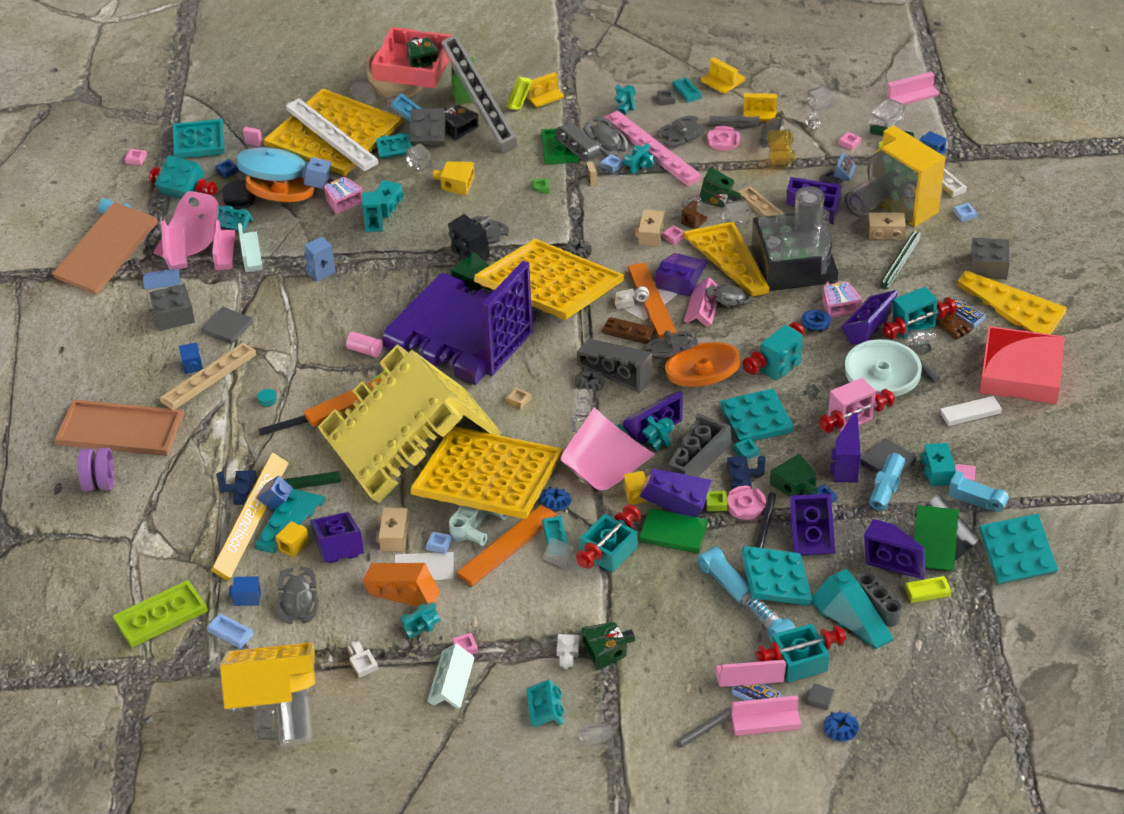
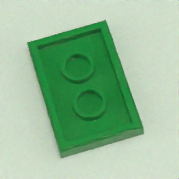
M556 128L541 130L545 165L578 163V157L556 138Z
M917 505L914 540L925 548L926 569L954 571L959 509Z
M649 508L640 535V542L699 554L707 530L708 519Z

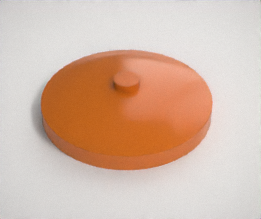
M249 175L246 177V188L251 193L273 201H302L310 198L314 194L315 189L313 186L304 185L305 178H302V176L286 181L264 180Z
M705 342L699 343L686 351L680 350L679 353L671 356L666 362L665 370L667 378L676 385L685 387L706 386L720 382L734 374L740 367L741 359L738 349L731 344Z

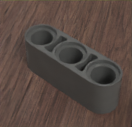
M573 123L556 128V138L581 160L587 161L599 156V145Z
M867 571L859 573L857 581L884 624L889 627L898 625L902 609L901 603L874 574Z

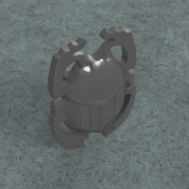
M782 110L763 126L762 136L759 140V145L762 148L767 147L771 140L777 141L785 134L783 130L784 112Z
M603 116L593 118V121H597L596 125L589 126L590 122L585 124L583 128L585 134L592 140L595 139V142L600 147V151L604 155L609 156L612 154L618 157V150L626 151L628 146L626 138L616 128L612 130L613 124Z
M684 116L676 119L671 125L663 126L657 131L660 139L663 136L668 138V141L664 140L666 145L675 147L684 144L685 139L690 141L700 137L705 131V125L698 124V118L695 116Z
M475 216L471 218L477 220V224L486 230L488 244L497 243L500 241V235L507 236L509 234V228L505 224L492 221L488 216Z
M720 284L705 289L709 296L719 297L715 300L728 309H732L737 304H750L753 301L752 296L747 293L744 294L743 289L736 285Z
M666 330L664 332L665 337L647 343L644 349L645 351H652L653 358H666L679 353L680 350L686 351L698 345V339L696 337L693 340L687 339V336L692 337L693 334L686 331L672 334L669 330Z
M292 567L280 571L278 578V591L283 590V593H278L277 599L279 616L288 624H292L293 620L299 617L304 623H307L315 617L318 609L316 590L311 591V588L317 587L314 570L301 567L300 570L305 572L294 576L292 573H289L294 570ZM305 575L310 576L311 583L307 582L306 578L304 577ZM290 576L286 584L283 585L284 578ZM314 601L315 603L312 611L309 614H307ZM281 603L283 604L284 609L286 610V612L289 613V615H286L281 608Z

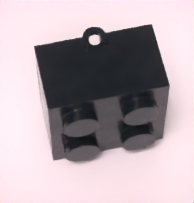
M463 214L448 223L451 249L455 254H459L463 260L473 253L483 260L490 257L486 230L477 224V220Z

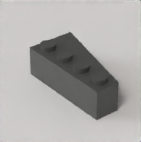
M588 339L576 351L578 366L589 371L593 369L596 372L601 371L605 378L640 393L652 380V352L594 339Z
M698 413L695 417V423L691 424L688 435L683 438L681 447L677 449L669 463V472L699 477L732 444L730 425Z

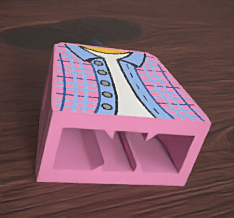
M342 177L337 180L329 178L324 186L325 197L335 214L362 203V188L348 178Z
M831 279L823 287L822 301L824 309L831 318L851 315L861 306L862 298L849 282L837 283L835 279Z

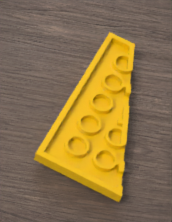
M734 221L683 231V237L750 296L769 293V286Z
M967 270L958 279V287L973 297H979L983 300V304L995 308L996 313L1015 326H1021L1029 332L1052 334L1066 313L1067 307Z

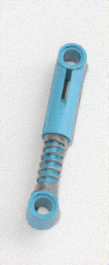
M715 546L697 556V562L701 570L706 574L710 573L740 605L746 606L764 624L771 642L773 634L795 628L791 620L779 618L775 613H772L771 609L768 610V606H765L764 602L751 597L748 582L726 561L720 548Z

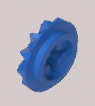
M810 310L802 315L801 322L803 327H807L808 331L814 330L816 332L819 330L823 332L824 329H829L831 317L824 311Z
M558 487L543 489L539 496L541 504L552 510H562L569 507L572 499L570 498V493L565 492V489H558Z
M839 710L838 713L831 712L828 717H825L823 728L828 737L844 742L853 739L858 734L859 724L857 718L852 717L850 712L842 713ZM845 722V726L838 729V724Z

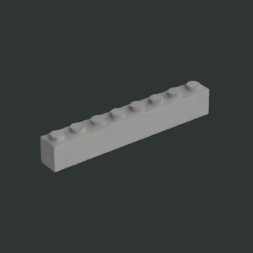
M457 35L443 40L442 46L445 55L502 153L517 147L515 134Z

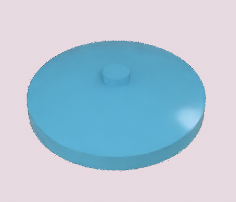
M261 147L240 152L237 156V167L243 173L255 178L286 181L302 176L305 161L300 156L286 150Z

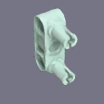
M460 506L449 520L450 535H452L453 541L462 542L470 540L483 546L487 541V534L475 528L480 525L486 515L491 514L502 520H505L508 515Z

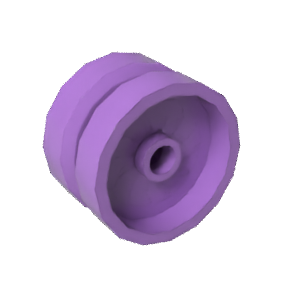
M110 447L98 448L96 454L93 449H80L78 474L83 492L95 491L97 485L101 491L113 490L114 461Z

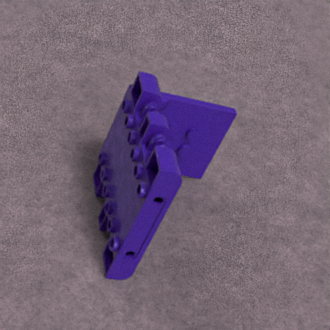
M523 260L493 292L480 289L479 291L472 290L469 294L470 289L465 286L464 281L445 273H440L385 329L382 337L383 346L392 350L398 344L406 351L409 349L415 350L420 346L418 351L423 354L425 360L436 367L440 362L445 363L450 359L449 365L454 367V376L474 385L485 374L493 376L533 333L532 323L536 320V311L531 309L529 262Z

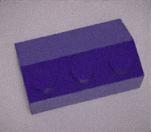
M897 290L869 296L841 326L851 345L869 341V337L879 330V326L889 319L888 316L893 312V301L898 295Z
M680 391L666 395L634 415L627 417L623 420L624 429L632 439L642 445L649 440L644 435L643 430L649 425L647 419L650 416L654 418L656 423L662 418L671 419L674 426L680 423L683 417V393Z

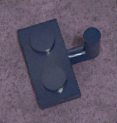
M747 456L727 457L731 490L739 486H751L752 489L750 477L763 476L765 474L766 458L759 456L757 469H749Z
M256 470L236 471L234 484H226L224 473L218 472L216 477L219 490L221 492H233V505H244L256 482Z

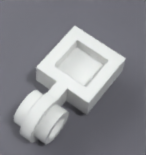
M638 287L635 292L633 289L616 292L615 306L617 309L634 306L635 301L644 302L649 298V291L646 287Z
M558 634L557 656H560V667H564V670L573 668V657H578L580 635Z
M359 641L350 642V645L347 646L348 653L351 656L349 659L359 678L379 670L378 664L369 649L363 651Z

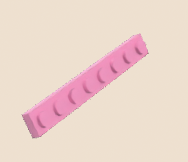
M618 110L604 117L613 124V129L616 128L635 146L643 147L646 143L651 144L649 154L653 155L654 161L685 185L690 186L701 180L699 172Z

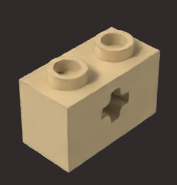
M643 210L642 216H639L638 219L639 227H636L635 237L638 238V245L659 247L661 233L664 228V211Z
M869 213L867 224L869 240H904L906 229L904 213Z
M383 508L382 516L378 518L380 531H376V543L380 544V551L405 552L409 525L408 508Z

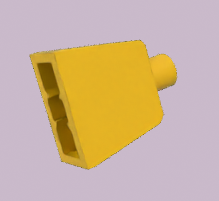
M447 162L443 170L433 171V180L441 181L442 190L466 196L475 176L474 162Z

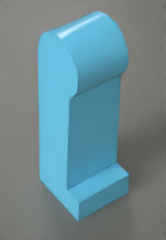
M956 471L950 482L948 496L989 511H1003L1009 499L1008 494L1004 490L993 489L964 478V473Z

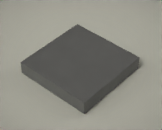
M222 306L201 330L206 335L233 344L253 323V319Z
M884 438L861 458V464L878 473L882 471L888 455L897 453L905 458V464L901 471V474H903L916 462L917 456Z

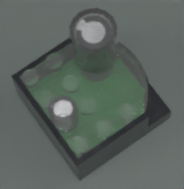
M806 186L797 190L794 213L753 218L751 245L760 272L769 286V291L825 285L831 279H835L838 283L839 272L831 253V234L827 226L822 222L824 193L819 188Z

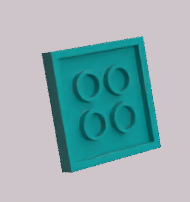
M223 119L173 124L174 157L185 159L225 154Z
M773 388L719 401V407L730 425L737 442L748 438L754 442L794 432V425Z
M1039 513L980 525L979 531L998 585L1053 574L1058 571Z
M743 546L741 555L753 599L810 606L813 599L800 553Z

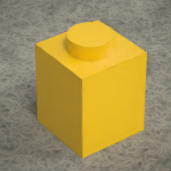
M643 471L624 474V490L629 505L649 502L639 497L646 480Z
M291 521L276 536L278 550L295 558L309 543L307 529Z

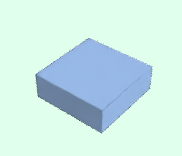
M612 154L600 162V167L611 173L624 166V160Z
M969 203L953 207V213L961 222L977 218V212Z
M432 532L426 544V550L446 554L452 542V535Z

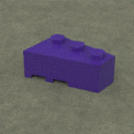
M790 177L786 203L798 208L801 194L806 192L816 193L820 197L819 218L834 225L841 202L842 185Z
M652 469L644 481L639 497L673 513L697 517L703 509L712 480Z

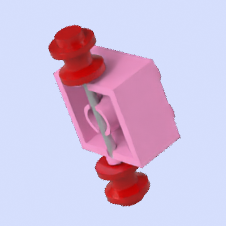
M863 377L830 391L828 415L824 414L820 417L819 426L828 434L833 432L834 427L841 432L853 413H858V425L873 419L874 409L880 412L883 411L884 406L892 407L895 396L888 389L881 390L880 395H878Z

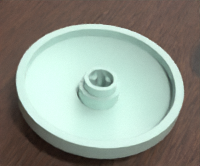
M870 340L858 344L851 349L845 360V375L848 381H855L863 377L878 395H880L883 389H888L895 397L911 391L918 384L921 377L922 365L916 353L909 347L891 340Z

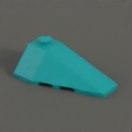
M847 569L829 576L812 596L813 601L811 603L821 615L827 619L830 617L837 621L838 626L843 629L845 627L855 633L857 638L874 649L894 641L893 636L861 585Z

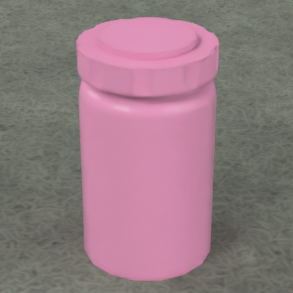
M351 332L347 338L346 347L349 350L377 358L382 351L383 342L380 339Z

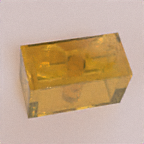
M790 129L767 132L770 166L792 164L793 160H795V152L791 147L794 138L793 133H790Z

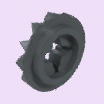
M582 239L580 241L574 240V242L568 241V244L564 245V251L587 259L592 253V246L588 242H583Z
M586 369L585 372L580 371L579 375L575 377V385L583 392H597L604 387L605 376L602 375L601 371L596 372L595 369L592 371Z

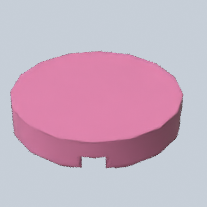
M718 126L715 127V130L708 132L707 143L715 150L729 151L739 146L740 133L734 131L732 127Z
M751 486L736 487L727 496V511L738 519H755L761 516L766 507L765 495L757 488L755 490L751 489Z

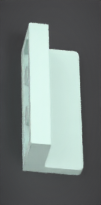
M239 223L238 229L245 273L263 270L257 231L243 233L242 224Z
M456 643L444 649L441 653L428 697V702L433 706L446 700L455 708L461 707L474 656Z

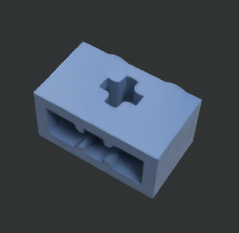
M311 157L310 162H306L303 169L302 178H305L304 185L324 189L329 177L331 161Z
M323 236L304 245V257L307 261L306 271L309 276L319 281L335 273L332 245Z

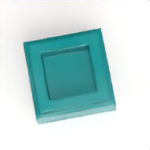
M750 438L733 444V450L739 457L747 456L748 460L760 455L759 448Z

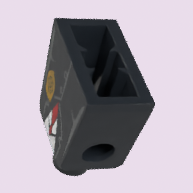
M455 105L450 109L443 107L445 110L446 132L455 141L479 127L478 113L460 105Z

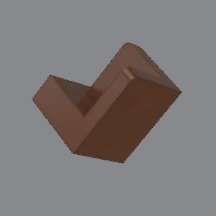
M695 200L682 209L681 224L698 229L707 221V216L697 212V201Z

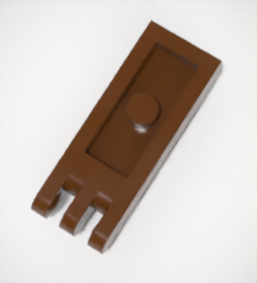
M946 313L943 319H939L936 316V325L955 340L971 332V327L954 314L949 315Z
M609 317L602 332L606 335L647 344L651 342L655 334V327Z

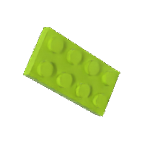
M187 580L113 615V619L131 648L208 612V609L190 581Z

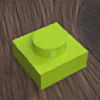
M708 491L706 497L707 511H727L726 491Z

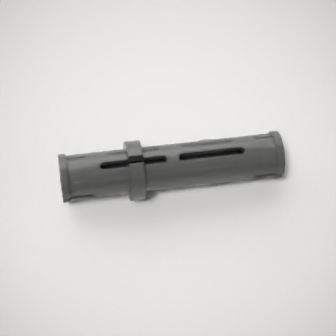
M709 116V126L759 127V116Z

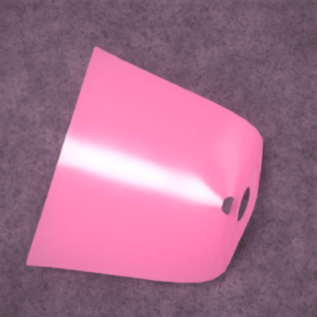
M193 191L187 192L178 203L168 225L169 229L183 226L187 256L207 248L215 236L218 202L211 195ZM192 197L197 198L199 206L192 207L189 204V199ZM204 214V217L200 219L199 215ZM161 238L153 253L164 257L163 241Z
M593 408L565 449L561 461L580 479L593 488L607 490L623 480L624 474L633 472L653 457L655 453L640 445L603 416L596 408Z

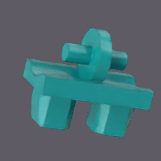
M617 84L615 87L617 94L615 102L619 104L617 110L620 113L627 114L629 109L634 110L636 107L634 100L636 90L632 85H626L622 88Z
M646 143L643 147L636 145L632 150V155L627 154L624 157V165L630 167L631 173L635 174L641 167L651 168L654 165L653 155L649 154L651 144Z
M650 416L647 419L649 425L643 430L644 435L649 439L647 441L648 445L655 451L662 445L668 448L671 445L668 433L674 429L673 421L669 418H662L656 423L654 418Z
M434 602L427 605L423 603L412 614H404L400 617L406 637L409 639L424 630L427 633L433 630L432 626L441 621Z

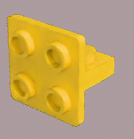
M715 57L709 59V73L701 78V82L723 94H726L745 81V77L738 73V69Z
M555 72L532 80L526 98L536 108L564 98V94L558 89V75Z
M744 93L743 115L759 116V121L768 122L771 118L775 117L777 113V94Z

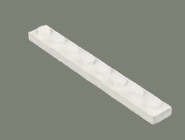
M301 99L286 105V110L363 171L378 164L376 157Z

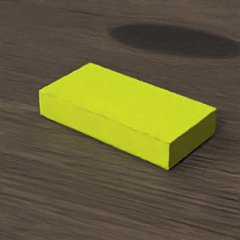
M517 77L506 103L508 109L521 110L532 84L531 79Z
M945 576L907 582L904 585L910 603L949 597L952 592Z

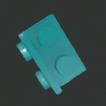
M399 133L396 136L385 135L376 138L380 159L413 154L410 134Z
M228 205L224 207L218 206L217 220L220 221L221 229L239 232L238 224L241 223L243 233H245L248 222H253L254 220L250 212L245 209L236 210Z
M548 679L526 688L530 723L534 727L555 720L559 726L564 724L563 715H565V711L561 704L562 691L558 685L555 686Z

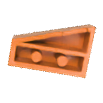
M371 563L362 580L371 596L417 607L423 603L426 605L431 602L435 603L440 593L425 563Z

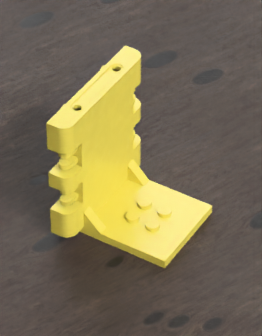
M398 344L380 362L388 375L382 372L380 374L382 381L380 383L377 381L371 383L374 389L364 381H361L353 390V393L361 403L355 400L353 404L356 408L353 411L349 408L345 410L348 417L334 409L318 426V429L368 495L378 503L398 485L397 480L392 474L399 477L401 475L398 470L400 466L407 469L410 466L408 462L416 466L426 456L420 445L426 449L429 445L425 440L428 437L433 440L437 438L434 431L444 437L465 415L490 434L500 435L502 433L464 387L415 351L411 350L408 353Z

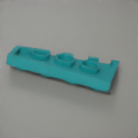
M292 489L286 502L275 509L257 539L255 548L275 554L278 551L276 536L291 521L302 525V522L307 517H311L315 513V509L319 505L322 506L326 502L325 496Z

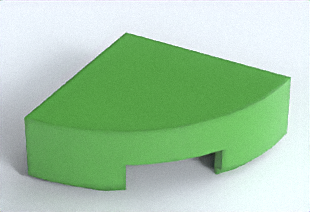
M548 178L531 180V186L535 191L550 194Z

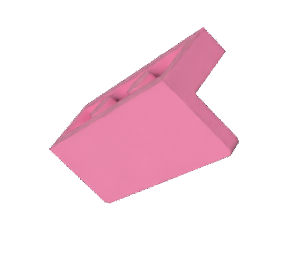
M932 72L890 82L887 87V98L895 107L939 96V92L933 86L935 75Z
M165 220L161 221L163 255L169 269L187 268L185 230L183 226L169 229Z
M217 220L212 252L215 270L233 269L236 232L235 230H221L219 220Z
M710 277L694 286L684 319L686 324L696 318L705 327L712 324L718 303L715 299L719 297L709 296L705 291L710 286H718Z
M784 660L724 664L717 665L715 673L720 687L784 682L786 663Z
M798 696L733 702L731 720L735 736L800 729Z

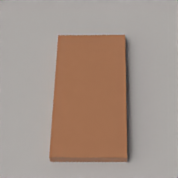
M113 202L52 273L53 277L97 295L158 223L157 218Z
M73 399L56 435L55 443L62 446L93 449L110 447L113 451L168 456L184 414L183 410L179 409L173 411L169 408Z

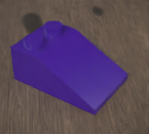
M677 253L671 254L662 260L656 271L657 289L690 297L694 286H696L707 265V260Z
M858 413L852 414L837 437L835 448H831V460H834V462H830V474H833L834 482L858 483L861 457Z
M831 494L790 496L789 504L794 553H800L801 556L835 554Z
M349 512L310 520V525L324 562L334 563L341 558H356L359 554H364L361 530Z
M873 519L864 534L866 565L924 580L926 578L925 548L894 524Z

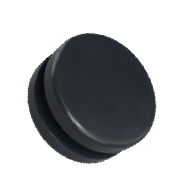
M244 180L229 182L222 189L224 204L236 210L247 209L255 202V195L246 188V181Z

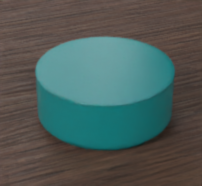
M269 388L261 390L258 393L259 404L262 406L274 405L277 402L276 391Z

